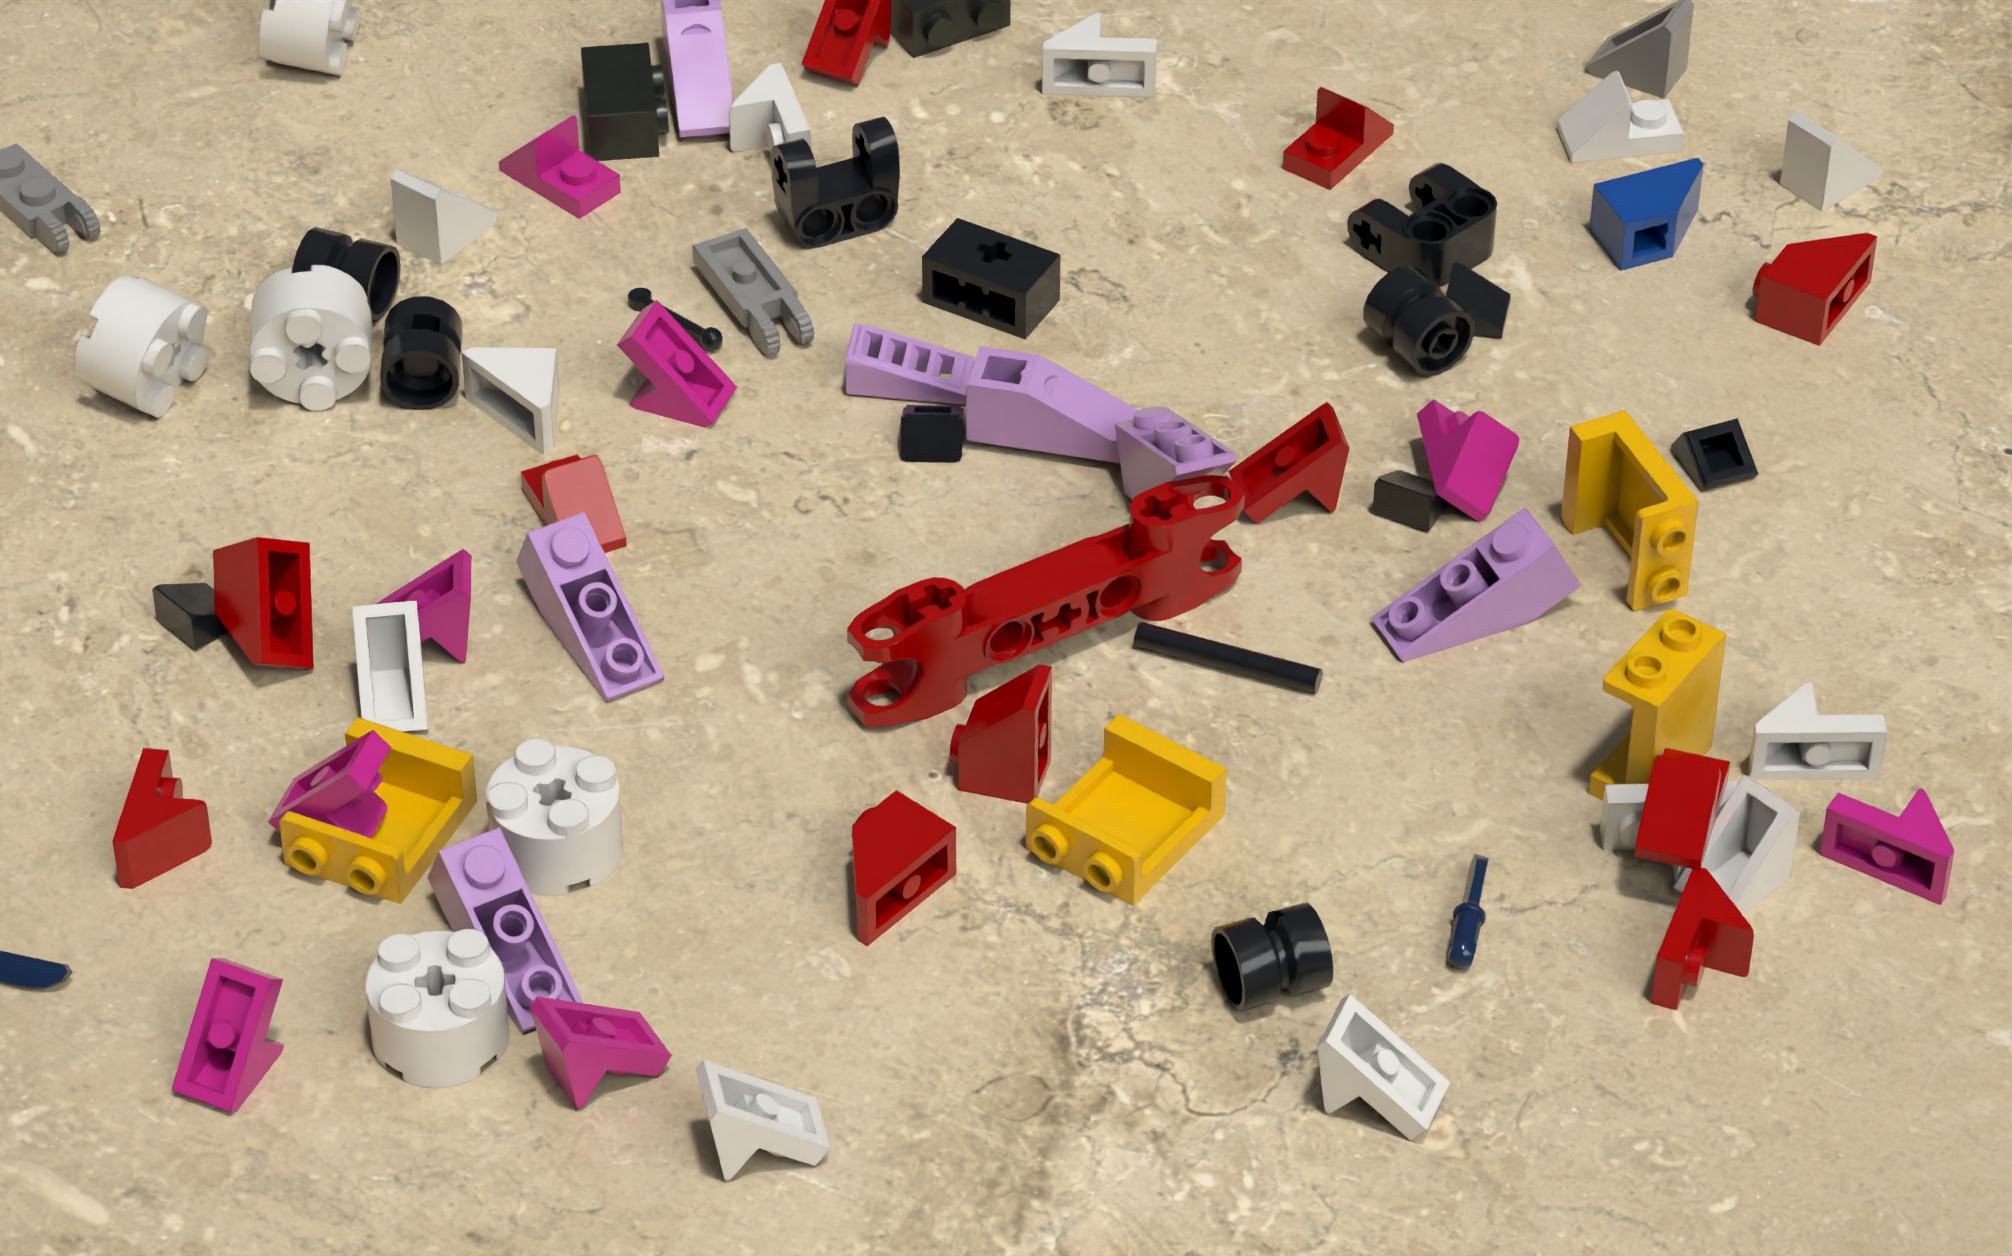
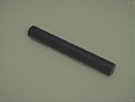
M1144 622L1138 624L1134 635V646L1315 694L1318 692L1322 681L1323 669Z

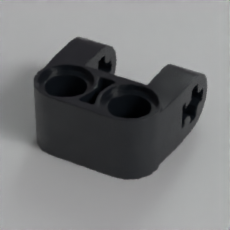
M878 117L854 124L852 129L853 158L821 167H816L812 150L803 138L773 145L771 149V174L775 205L803 246L818 248L875 233L884 229L893 221L899 206L900 157L896 135L886 117Z
M1435 163L1416 174L1410 180L1409 195L1417 209L1410 216L1382 199H1374L1348 216L1347 229L1355 247L1364 256L1390 272L1399 267L1413 266L1420 269L1439 287H1442L1449 283L1454 262L1473 269L1492 256L1497 201L1490 191L1481 188L1451 166L1444 163Z

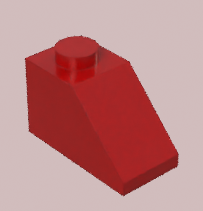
M1866 232L1787 244L1771 264L1765 262L1756 275L1752 290L1753 295L1758 297L1755 322L1820 346L1871 283L1878 236Z
M255 537L213 550L215 614L252 664L300 670L314 668L310 543Z
M1039 664L976 699L966 725L957 724L955 726L950 744L949 759L950 762L958 763L959 791L1026 804L1030 803L1035 797H1038L1051 762L1052 666Z
M897 790L876 807L866 809L852 825L851 837L857 940L869 946L957 874L956 827Z

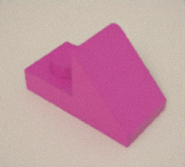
M575 115L570 116L499 161V171L578 219L621 193L620 174L579 150L578 121Z
M658 300L640 311L617 343V346L647 377L629 403L631 407L637 410L705 428L715 421L737 388Z
M1433 399L1417 413V418L1436 494L1480 522L1490 512L1518 448L1519 437L1483 411H1477L1469 417L1462 411L1454 413Z
M462 549L376 603L383 604L417 600L421 645L427 638L432 637L462 663L466 661L471 605L472 556Z
M371 730L293 778L268 823L277 831H280L279 821L286 812L291 811L372 838L387 812L385 801L374 791L383 779L378 770L392 747L374 730Z
M1922 788L1918 789L1899 817L1838 792L1826 809L1820 855L1938 905L1943 903L1947 896L1955 850L1925 790Z
M211 958L171 1090L229 1112H237L282 1053L284 1044L268 1039L266 1035L283 979L225 958Z
M538 996L530 1006L546 1066L576 1109H581L585 1105L606 1071L617 1075L635 1073L658 1077L672 1056L640 1012Z

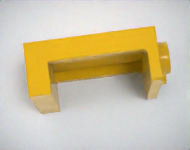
M1626 410L1570 426L1561 511L1562 523L1572 535L1601 526L1608 528L1631 558L1626 601L1634 611L1687 596L1699 501Z
M1668 609L1603 677V691L1629 703L1633 707L1632 728L1624 740L1590 775L1588 794L1603 801L1605 785L1649 784L1654 759L1657 755H1663L1665 748L1703 756L1712 748L1726 633L1675 609Z
M1118 714L1104 728L1103 757L1054 804L1035 797L1026 805V850L1036 854L1041 860L1055 864L1089 882L1096 889L1108 892L1134 906L1225 815L1227 768Z
M357 717L345 732L346 746L374 730L392 747L378 770L383 779L374 791L385 801L387 812L372 838L291 811L286 812L279 821L284 864L306 875H315L354 888L363 894L375 895L402 904L434 861L438 851L443 849L477 803L473 754Z

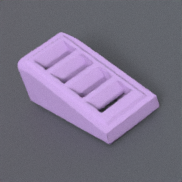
M854 324L846 355V394L966 405V384L974 364V357L877 327ZM940 373L951 374L950 380L940 378Z

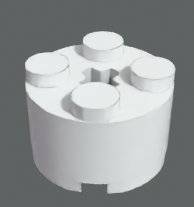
M270 0L269 9L263 8L259 37L260 55L265 60H270L274 63L340 76L344 69L347 54V43L343 41L344 39L355 40L360 22V8L352 7V0Z
M311 265V271L292 274L291 268H288L268 277L259 286L252 299L249 359L250 372L253 378L272 394L290 402L300 403L311 411L327 410L335 404L336 400L356 390L367 377L372 363V316L368 305V298L363 287L347 273L325 265Z
M130 275L120 276L103 291L88 315L98 320L91 339L80 335L75 353V371L78 379L89 384L94 389L144 413H148L156 418L162 417L169 410L173 402L175 389L185 379L191 382L196 381L206 367L209 352L201 347L208 315L207 309L147 279L138 276L135 278Z
M532 739L521 743L516 749V755L501 764L492 774L486 788L488 829L491 831L500 827L532 894L544 896L569 894L568 885L589 879V886L591 887L602 882L615 870L622 856L623 839L619 783L616 777L615 764L609 758L575 747L553 746L552 743L544 739Z
M462 929L457 932L428 931L413 935L394 934L385 938L379 944L378 956L368 970L365 987L372 1047L377 1061L385 1069L387 1063L394 1069L402 1072L403 1081L415 1086L445 1088L470 1082L481 1075V1066L496 1055L497 1061L506 1051L509 1042L504 970L499 957L489 947L488 939L482 932L475 929Z

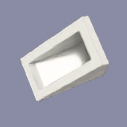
M1796 110L1788 119L1780 185L1823 212L1877 180L1884 171L1882 167Z
M395 168L390 178L397 244L439 265H443L494 225L499 215L498 212L463 195Z
M470 347L463 351L462 362L466 399L544 456L553 451L560 400L557 348Z
M417 600L352 606L362 719L402 732L428 730Z
M1743 775L1715 820L1701 866L1710 872L1742 914L1791 878L1800 818L1799 809L1746 775ZM1685 868L1673 888L1683 893L1692 869Z

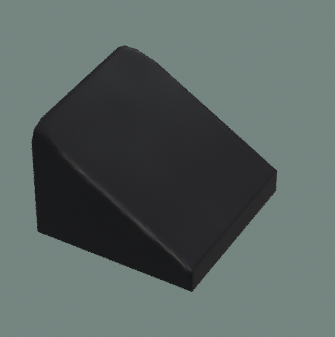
M1454 262L1446 297L1450 296L1471 315L1475 322L1474 335L1502 338L1511 294L1465 265Z
M906 405L901 416L902 460L909 462L960 461L963 448L964 408L946 405Z
M1738 418L1684 432L1671 445L1676 459L1701 492L1751 479L1759 474Z
M1402 470L1381 475L1374 483L1373 513L1427 532L1430 531L1449 504V502L1436 494L1433 481Z
M207 583L160 584L153 587L156 619L194 650L199 649L228 631L215 614L214 589Z

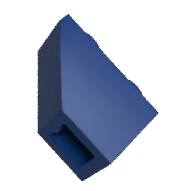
M1699 158L1593 185L1589 230L1620 271L1674 256L1698 211L1703 163Z

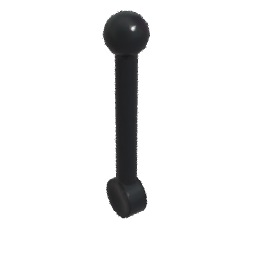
M635 288L628 293L629 307L632 310L641 311L646 306L655 302L649 289ZM663 306L687 333L700 340L701 346L706 350L713 351L722 345L723 337L717 328L709 327L705 329Z

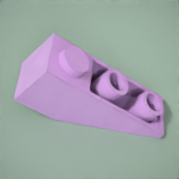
M660 0L662 38L680 138L693 136L712 137L717 134L730 133L729 108L733 103L720 0Z
M980 346L966 384V441L1120 464L1114 424L1133 420V414L1138 410L1041 355Z
M1168 407L1144 408L1133 414V420L1114 424L1124 494L1132 500L1143 491L1166 482L1203 475L1222 476L1236 462L1235 452L1174 411H1170Z
M1524 507L1371 617V619L1402 662H1406L1531 623L1580 588L1581 584L1555 544L1527 508Z
M585 512L528 532L516 561L518 568L542 617L605 702L663 681L665 676Z
M500 827L439 850L428 875L430 885L453 932L462 929H475L487 937L489 947L496 953L502 963L507 1011L520 1032L523 1034L536 1028L530 1006L537 996L583 1003Z

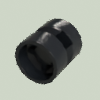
M314 227L306 233L297 249L292 273L311 271V265H325L341 270L353 277L363 287L368 298L372 319L379 320L384 317L395 298L400 279L401 263L397 248L363 238L353 242L349 235L319 227Z
M1413 266L1399 267L1387 273L1370 291L1363 307V320L1368 328L1385 344L1393 347L1398 356L1418 374L1426 377L1439 375L1451 369L1465 355L1471 346L1475 334V322L1471 315L1450 296L1445 297L1436 283L1420 269Z
M413 296L399 301L389 310L384 326V350L380 372L381 387L388 398L400 406L413 410H431L446 404L454 397L458 389L463 336L462 319L455 308L445 301L430 296Z
M1300 903L1268 912L1264 925L1255 917H1249L1214 927L1211 948L1217 978L1226 999L1236 1011H1244L1276 1002L1281 989L1284 991L1289 990L1294 996L1330 987L1333 981L1334 967L1328 936L1319 915L1309 903Z

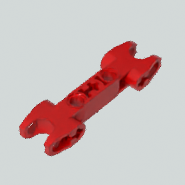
M1203 475L1166 482L1143 491L1133 498L1130 503L1129 523L1098 536L1082 539L980 580L966 589L954 580L932 577L896 590L883 600L859 613L847 628V642L856 649L862 660L882 663V665L856 681L854 687L849 692L850 709L865 726L886 727L928 719L962 703L967 693V677L997 664L1011 662L1116 619L1129 611L1137 617L1148 621H1163L1197 608L1230 587L1241 573L1242 558L1231 550L1225 540H1213L1211 537L1238 519L1244 508L1245 493L1228 476ZM1205 496H1217L1227 501L1223 504L1195 509L1193 505L1196 500ZM1216 561L1225 567L1218 571L1206 572L1202 570L1200 563ZM887 628L892 630L893 637L885 640H874L865 634L873 629ZM898 690L901 694L898 701L886 706H878L867 701L872 696Z

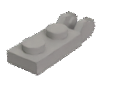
M17 143L0 149V211L31 239L37 238L45 247L50 248L51 252L58 254L69 249L68 247L70 246L68 234L63 227L66 223L78 234H81L82 237H85V239H90L100 234L101 226L97 214H95L94 209L90 205H87L82 197H77Z
M747 228L692 246L694 264L744 328L749 327L754 344L758 349H761L764 356L778 353L781 350L779 332L773 321H771V319L782 316L787 332L795 339L798 345L813 341L814 327L807 310H804L803 305L797 299V291Z

